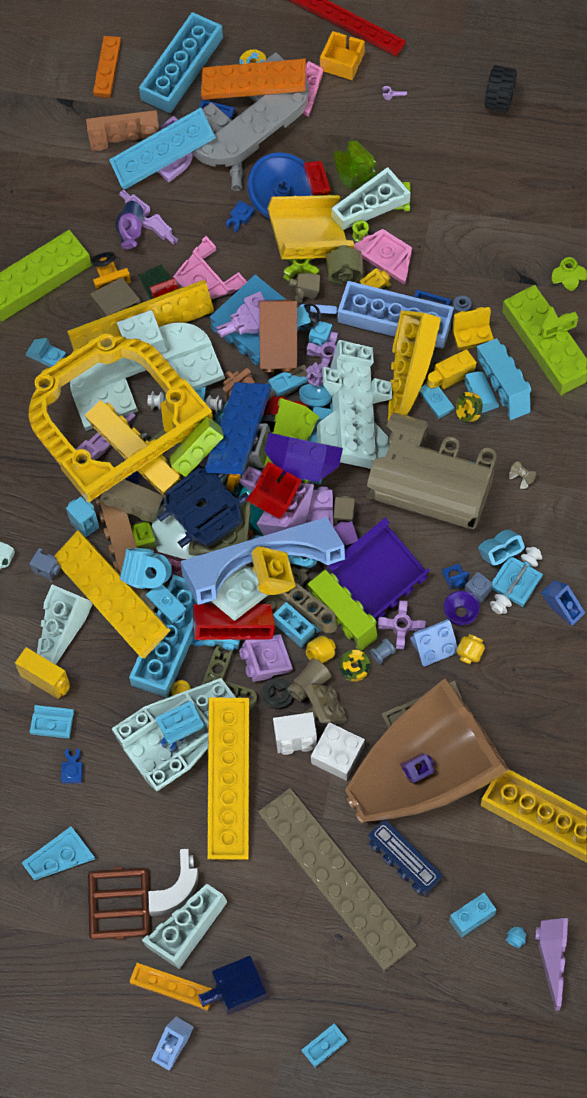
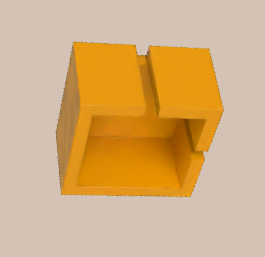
M332 31L320 57V67L323 68V72L353 80L358 65H360L365 54V41L350 37L348 50L347 35Z

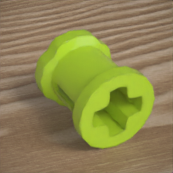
M359 220L353 224V238L356 243L368 236L369 226L367 222Z

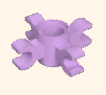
M331 331L329 341L321 347L308 343L307 355L321 357V364L329 368L338 342V333Z
M399 601L398 615L394 619L379 617L378 629H393V632L397 635L396 649H404L405 635L409 631L418 632L425 629L426 621H411L410 617L406 615L407 601ZM404 622L407 626L400 628L397 626V623Z

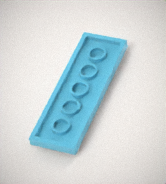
M199 108L109 160L121 187L125 190L212 141L216 136L202 108Z

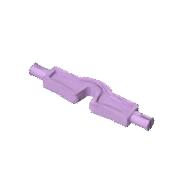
M125 190L119 193V196L125 200V205L129 201H136L142 206V226L144 228L154 231L162 240H169L172 245L178 242V239L172 234V229L158 214L146 218L151 212L147 204L134 194L130 196Z

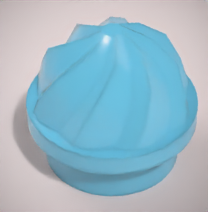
M514 927L507 932L506 941L512 946L520 948L526 943L527 934L523 928Z

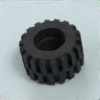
M494 65L487 84L484 102L485 109L504 113L508 112L516 84V69Z

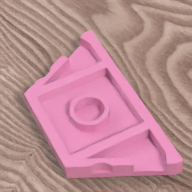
M384 229L375 232L373 235H368L362 241L354 244L353 249L361 251L364 260L382 271L385 270L389 276L405 285L412 253L411 246Z

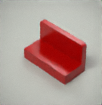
M322 161L304 163L303 168L312 195H329L330 186Z

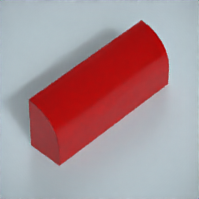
M193 604L195 640L273 639L275 623L271 604H256L235 621L215 604Z

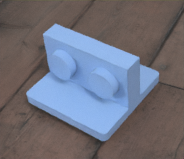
M449 619L415 632L410 637L411 643L418 651L424 667L457 654V643Z

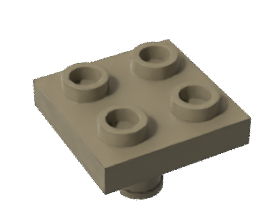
M310 684L305 687L313 706L305 710L304 713L313 712L314 719L318 717L320 723L330 722L342 725L347 721L345 710L339 704L337 693L331 686Z

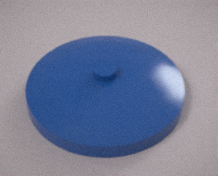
M272 153L262 157L255 163L247 179V191L251 203L263 216L270 219L267 208L271 197L312 196L303 168L305 163L303 160L288 153Z

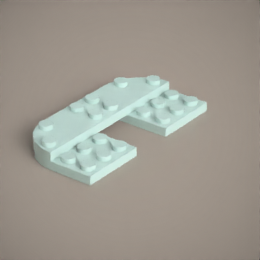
M171 323L159 327L167 351L161 353L162 356L194 390L225 379L211 341L204 331L188 323ZM121 358L111 364L99 362L70 381L71 393L86 431L93 429V427L86 419L85 414L100 400L105 404L109 402L115 408L118 416L121 414L125 417L138 412L126 378L145 371L146 369L138 362L132 363L127 358Z

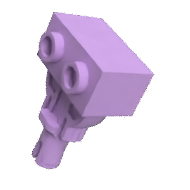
M261 292L244 298V304L239 307L237 313L230 316L231 321L216 327L220 338L232 332H238L239 335L245 332L251 334L258 333L259 335L258 300H265Z

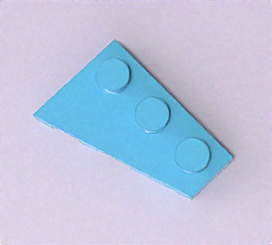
M69 827L23 861L22 865L31 877L37 880L95 860V857L74 829Z

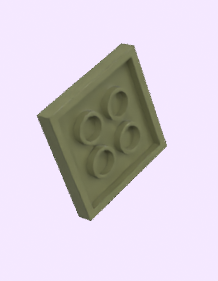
M200 501L197 507H203L206 501ZM246 501L240 506L242 524L209 548L190 542L189 555H203L248 541L251 503ZM228 506L224 507L219 513H216V514L213 515L211 518H209L208 520H206V522H205L204 524L198 526V527H197V530L200 529V528H201L202 526H204L205 524H207V523H208L209 521H211L213 518H215L216 516H218V515H219L220 513H222L224 510H226V509L228 508Z

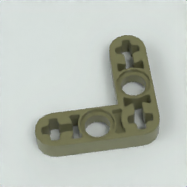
M222 645L216 646L202 685L220 678L224 681L233 656V650H227L228 653L224 654L223 661H221L220 651L224 649ZM215 665H220L223 667V671L215 674L212 668ZM224 681L228 688L234 689V696L238 698L239 691H241V696L243 697L251 695L253 700H249V708L256 705L257 695L254 690Z

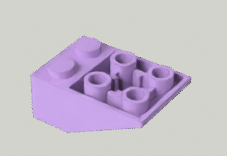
M300 483L289 508L280 519L264 511L257 522V526L263 535L305 524L314 485Z

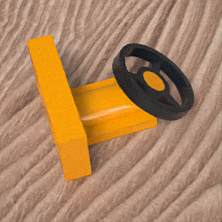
M103 252L91 259L92 266L97 268L100 276L93 279L95 290L120 278H123L127 284L131 283L128 268L117 271L113 262L116 259L114 252Z

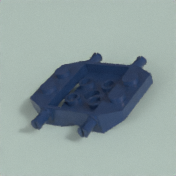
M198 468L165 492V510L158 514L157 518L162 522L167 517L173 515L186 534L185 537L177 541L181 548L190 542L209 548L243 523L240 506L247 501L249 495L245 492L238 498L233 497L220 481L226 474L207 473L205 468ZM200 501H206L203 507H197ZM228 506V508H227L226 510H224V511H223L222 513H220L218 516H216V517L213 518L211 521H209L207 524H205L204 526H202L200 529L197 530V527H198V526L204 524V523L206 522V520H208L209 518H211V517H212L213 515H215L216 513H219L224 507Z

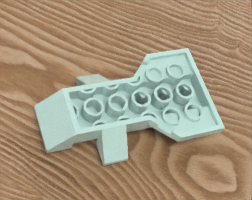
M339 340L331 368H322L323 385L332 397L333 412L317 425L318 443L342 447L341 463L371 469L374 459L385 457L389 448L388 436L374 422L373 404L392 399V385L389 381L376 378L371 382L370 367L374 363L372 347Z

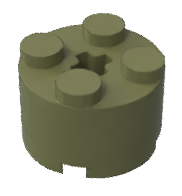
M341 245L337 250L326 254L329 282L335 285H343V282L351 281L358 283L363 279L364 269L361 251L351 249L347 245Z

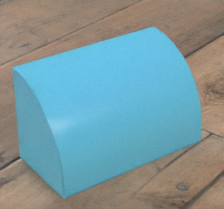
M473 372L465 375V385L468 392L478 394L483 404H479L478 401L476 402L477 406H475L479 414L499 407L483 372Z

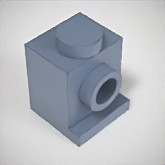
M38 548L29 563L33 572L50 580L61 571V565L58 564L57 559L50 554L44 555L43 550Z

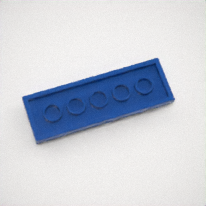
M234 383L220 423L224 438L210 452L205 466L207 473L244 474L271 392L270 384Z

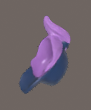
M136 201L127 202L116 219V231L121 237V247L123 249L136 247L137 242L135 239L141 235L143 209Z

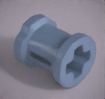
M386 638L382 640L378 647L370 650L371 656L379 664L383 663V659L388 655L395 653L394 646Z

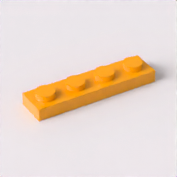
M136 963L129 982L140 988L207 1011L215 993V989Z

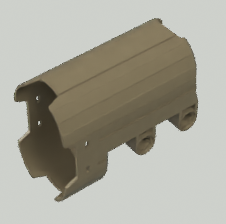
M393 412L387 423V427L391 430L388 442L389 448L385 457L374 459L367 487L371 488V491L367 497L465 528H476L493 483L496 452L491 448L482 449L476 463L458 458L459 441L454 437L445 438L439 452L425 448L430 429L427 421ZM447 447H452V448H454V450L451 451V450H447L446 448H447ZM489 458L491 461H484L483 459Z

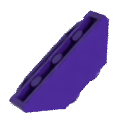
M268 432L264 452L273 464L283 469L281 475L289 472L297 478L318 482L339 467L343 448Z

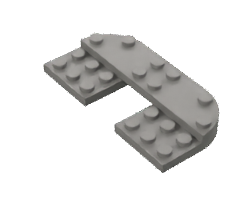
M275 52L264 62L283 61L284 59ZM307 78L306 91L249 96L256 103L233 121L211 102L202 110L216 138L190 153L199 161L210 166L225 164L227 167L242 162L259 149V144L281 126L287 127L304 112L309 97Z

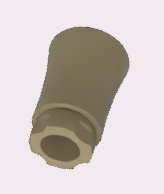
M311 658L307 666L292 681L287 690L295 700L301 702L305 697H308L305 687L310 684L322 685L331 678V674L319 660Z

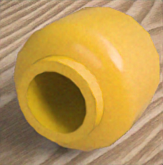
M471 634L468 637H462L456 649V653L461 656L459 660L469 665L471 662H479L485 649L482 643L483 640Z
M326 636L315 638L307 644V658L309 660L315 658L322 664L334 657L335 643Z

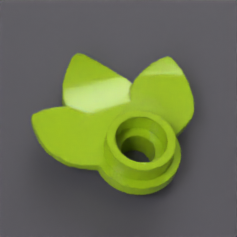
M571 257L563 259L560 267L554 269L552 273L553 284L562 283L569 291H574L578 287L579 280H587L586 269L579 266L576 260Z

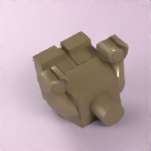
M311 273L298 274L296 279H289L288 285L295 287L294 293H297L295 296L297 303H302L304 297H309L312 300L316 298L319 292L320 275Z

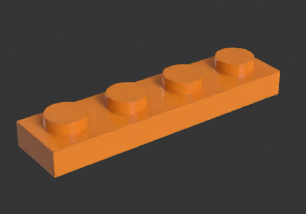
M104 36L93 90L94 97L111 98L121 37Z

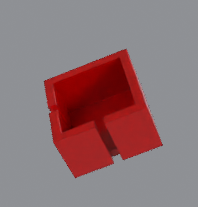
M268 461L261 470L247 501L280 519L289 508L302 480L286 472L279 483L276 482L283 469Z

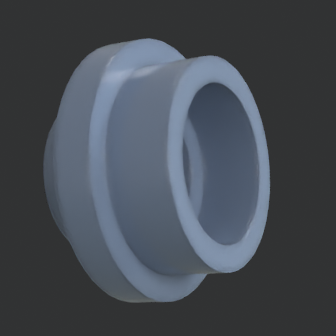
M458 296L453 302V307L457 312H467L472 305L471 300L467 296Z

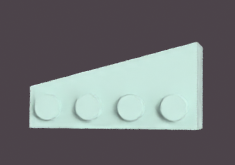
M387 167L332 208L331 218L342 230L352 227L356 221L369 220L409 203L411 193Z
M206 884L181 909H177L166 922L161 923L151 935H147L142 941L148 949L180 969L227 904V900L222 893Z

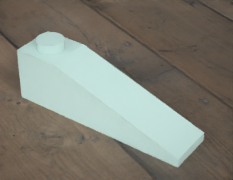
M51 585L44 601L43 609H45L44 620L41 621L43 630L38 642L37 654L56 665L85 622L93 603L88 599Z

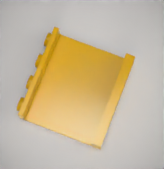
M339 195L271 197L267 209L281 259L326 258V254L337 250L341 245H347L351 249L354 248L353 240H346L344 230L331 218L332 208L339 203Z

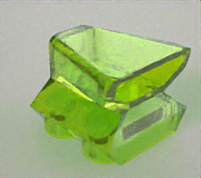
M348 141L347 153L340 150L333 153L339 180L348 189H352L360 182L367 183L376 176L374 167L377 164L374 157L358 141Z

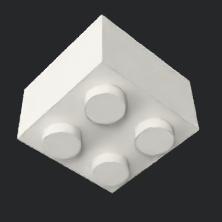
M313 712L273 718L278 753L287 755L297 750L307 752L317 746Z
M329 722L311 755V764L347 781L365 747V739Z

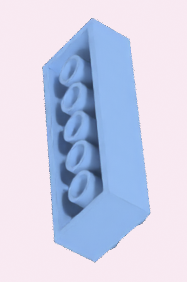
M348 281L338 309V323L395 337L401 310L427 313L441 318L435 347L444 349L453 320L454 307Z

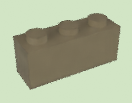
M123 479L102 493L99 501L107 506L120 509L126 514H132L143 521L152 523L160 507L163 495Z

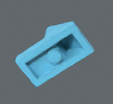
M48 338L35 339L26 352V356L50 367L67 356L66 352L51 346Z

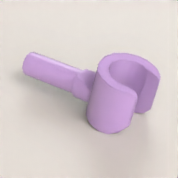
M389 86L382 88L385 100H390L393 96H407V91H392Z

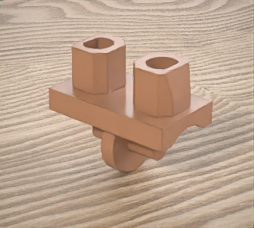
M248 368L241 373L238 371L233 374L229 371L225 373L226 380L223 382L225 386L222 388L224 391L223 397L226 400L229 399L235 382L256 383L251 377V371Z

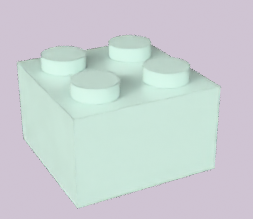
M152 310L117 322L122 337H126V339H140L151 344L160 353L167 351Z

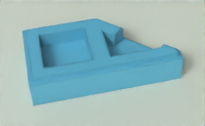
M283 372L269 379L268 383L278 397L307 383V378Z

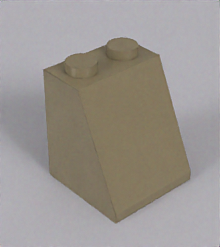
M123 278L90 293L94 306L101 318L141 303L139 297Z

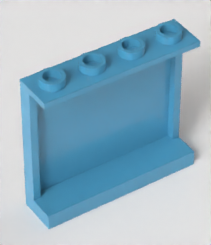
M254 275L210 316V326L215 333H218L216 327L231 321L230 316L237 313L239 307L244 304V298L257 292H261L265 300L286 299L258 276ZM309 323L304 324L303 326L309 327ZM300 326L297 327V331H298L300 328H301L303 331L305 330V329H303V328L300 327ZM232 332L224 336V339L229 344H234L242 355L246 354L252 363L258 366V363H260V339L258 333L251 334L245 332L239 335L238 332Z

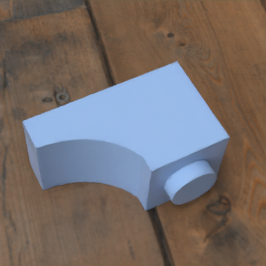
M176 1016L166 1026L151 1060L170 1070L187 1043L194 1027Z

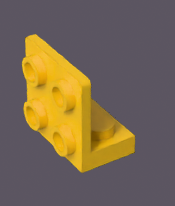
M479 307L472 311H461L454 314L452 333L458 351L476 348L478 345L494 340L489 326L490 307Z

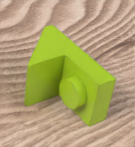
M551 307L542 327V339L577 327L578 316L576 312L565 313L558 318L553 307Z
M149 521L131 525L137 548L156 549V542Z

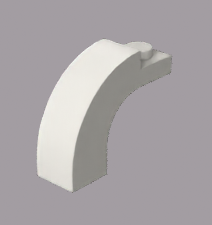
M180 849L181 873L178 881L169 889L149 891V912L151 916L171 914L177 909H181L193 896L198 884L197 868L190 869L194 867L193 855L189 854L188 849Z

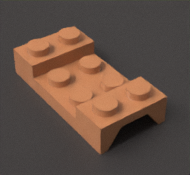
M157 110L86 119L91 151L109 149L108 143L145 140L159 132Z

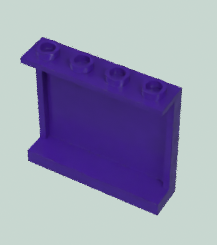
M386 518L382 519L345 551V560L329 564L325 568L329 574L333 573L339 580L338 584L342 588L346 587L349 590L354 601L358 600L364 608L363 611L367 615L371 614L376 621L379 620V617L386 614L383 610L388 606L392 609L399 603L397 598L402 594L406 597L414 590L412 586L416 582L420 585L428 578L426 574L430 571L429 568L427 570L424 569L389 528L390 522Z

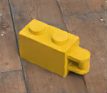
M465 349L436 364L434 372L428 375L427 386L431 389L441 386L444 390L464 380L466 374L475 372L477 363L468 350Z

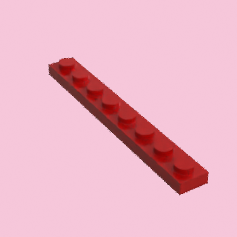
M289 0L396 57L406 45V40L329 0Z

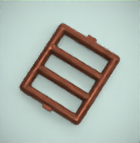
M122 866L114 867V870L90 871L88 873L89 937L91 939L116 938V941L125 940L124 937L150 935L149 870L147 868L122 869ZM141 876V888L96 891V879ZM141 896L142 908L97 911V899ZM142 916V928L97 931V919Z

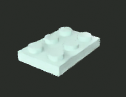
M244 565L223 582L217 599L211 602L235 621L268 595L259 591L256 574L248 566Z

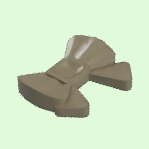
M517 461L511 467L509 479L513 480L518 476L522 477L520 489H527L535 480L537 473L527 470Z

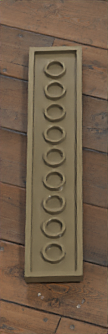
M291 788L258 811L260 817L383 971H386L416 947L415 942Z

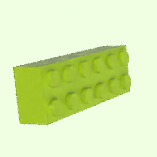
M70 230L0 272L1 322L92 266L88 252Z
M533 285L504 300L502 312L561 396L587 382V358L567 330L542 339V327L551 307L536 285Z

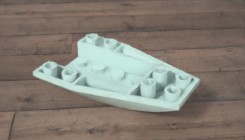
M222 678L147 705L112 728L124 752L145 781L156 792L190 770L208 750L209 697L236 698ZM192 701L204 724V728L186 736L183 742L177 740V747L175 751L171 752L170 747L172 743L169 745L166 743L164 747L161 746V740L164 738V735L155 718Z

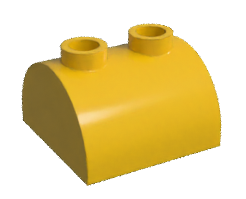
M260 546L252 551L253 571L256 574L257 588L260 592L267 595H276L296 587L287 552Z

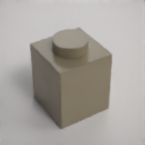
M348 496L335 497L334 526L340 522L348 523L352 521L353 523L355 498Z

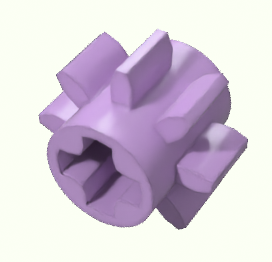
M315 362L306 369V372H308L306 378L311 385H317L318 387L322 385V368L325 367L324 365Z

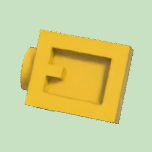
M378 268L360 280V283L379 289L392 285L389 281L391 279L389 274L385 270L382 271Z

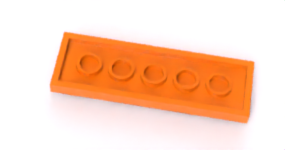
M306 59L203 67L202 100L306 91Z

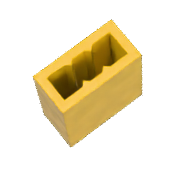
M27 647L23 650L15 662L20 676L57 699L62 695L64 696L70 687L65 670Z

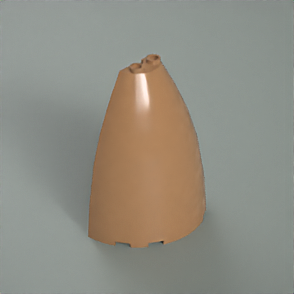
M446 678L423 695L389 727L373 746L345 789L349 796L347 801L353 809L357 808L355 815L361 823L419 814L447 805L484 787L509 771L504 763L505 761L485 730L473 717V713ZM420 753L429 755L434 762L432 767L435 772L415 783L408 782L400 763L406 762ZM419 763L415 764L416 770L420 768Z

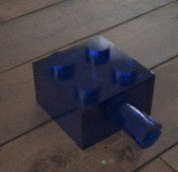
M249 955L213 970L211 978L215 988L198 994L202 1007L220 1000L226 1014L229 1015L265 1000L267 993Z

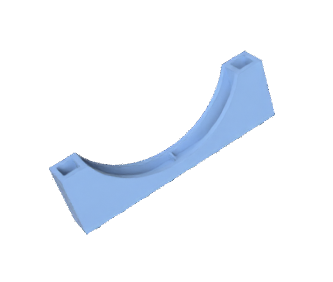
M325 517L181 561L182 576L199 605L217 599L223 582L234 571L252 562L251 553L258 546L287 552L288 555L312 558L326 565L345 560L343 542L328 518Z

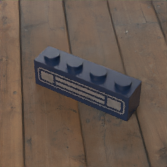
M383 820L368 834V846L374 852L378 851L388 866L393 865L398 870L396 872L398 876L404 881L407 879L412 884L411 888L416 894H422L426 897L442 882L443 875L387 820Z

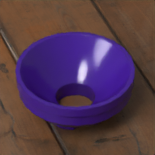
M456 591L446 598L444 613L451 623L459 626L468 625L478 616L479 603L471 593ZM457 608H464L467 614L459 617L455 611Z

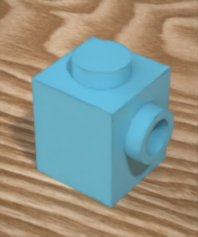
M319 321L318 325L311 329L309 333V343L321 347L324 343L328 342L332 331V324Z

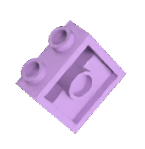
M319 487L312 492L306 523L327 517L333 526L332 490H329L328 487Z
M281 634L274 635L273 639L245 640L240 648V657L247 664L246 674L252 678L253 682L271 679L273 675L290 673L293 670Z

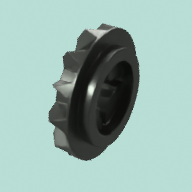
M281 678L269 680L262 689L263 701L269 707L276 709L286 707L293 698L287 690L291 684ZM274 688L278 692L282 691L281 700L277 696L272 697L274 696Z

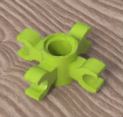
M314 258L285 259L290 261L292 265L283 271L285 273L283 278L289 282V279H293L295 274L311 273L318 275L319 269L309 264V261Z

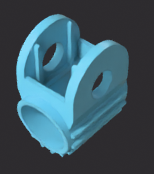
M128 548L126 549L120 579L140 589L157 588L171 577L172 565L165 556L153 553L154 550ZM152 567L155 568L157 572L156 575L152 573Z

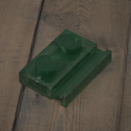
M162 264L147 270L144 274H138L150 300L153 297L149 286L170 280Z

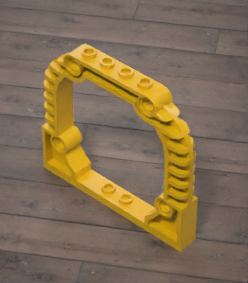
M102 334L97 338L91 339L85 346L75 349L71 355L60 359L54 366L44 369L35 379L36 390L32 395L29 405V421L33 432L59 463L61 470L88 503L188 437L207 416L213 420L212 410L191 385L180 377L156 348L140 339L114 338L111 334ZM121 358H127L137 361L166 392L167 408L170 412L174 413L172 420L173 429L157 440L150 441L145 448L135 451L130 458L114 468L110 462L92 460L90 453L85 449L75 450L51 421L48 415V405L59 398L61 393L60 387L99 362L111 364ZM81 460L86 461L83 464L78 463Z

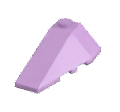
M568 918L541 921L540 927H536L535 939L539 940L538 947L554 1008L558 1011L561 1008L562 973L565 966L563 952H565L567 943Z

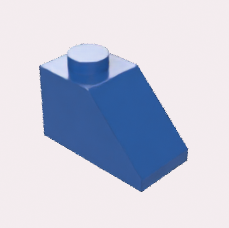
M554 580L541 592L548 605L570 625L573 626L585 614L584 609L568 584Z

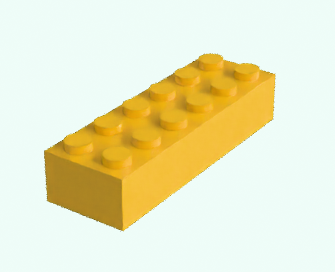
M100 400L85 414L90 425L126 460L135 451L142 450L149 443L148 440L144 442L141 434L134 427L130 429L131 426L128 424V421L121 414L118 416L115 408L109 402L105 404ZM161 454L137 471L165 498V492L179 483L183 477L173 467H169L168 460Z
M511 770L490 783L481 801L483 808L587 863V811Z

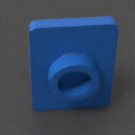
M460 564L442 570L450 590L463 587L468 583L469 573L468 571L463 572ZM451 571H457L459 573L458 575L449 578V573Z

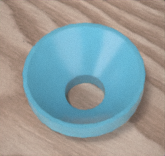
M306 384L299 390L300 400L312 409L314 407H324L332 401L331 395L323 384L320 387Z

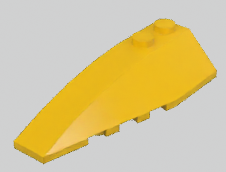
M401 310L392 352L395 353V361L391 363V370H394L393 380H390L392 399L389 400L388 421L393 412L407 415L430 365L440 326V317L422 312Z

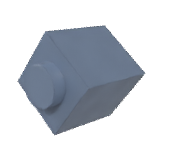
M477 572L465 585V591L474 595L480 605L492 592L493 583Z

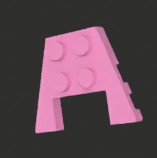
M207 236L202 239V243L194 249L191 257L183 263L173 276L180 288L205 280L211 300L237 292L247 281L239 272L225 282L217 276L203 260L216 251V246Z

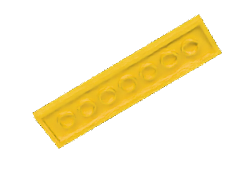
M201 280L67 331L73 351L77 348H82L91 339L97 338L102 334H111L114 338L122 337L117 322L152 310L158 327L171 323H186L213 313L214 309L206 281Z
M77 530L55 554L54 557L57 559L58 564L61 565L60 568L141 658L145 659L169 633L170 629L129 584L120 579L121 575L82 532Z
M209 697L207 860H248L249 698Z

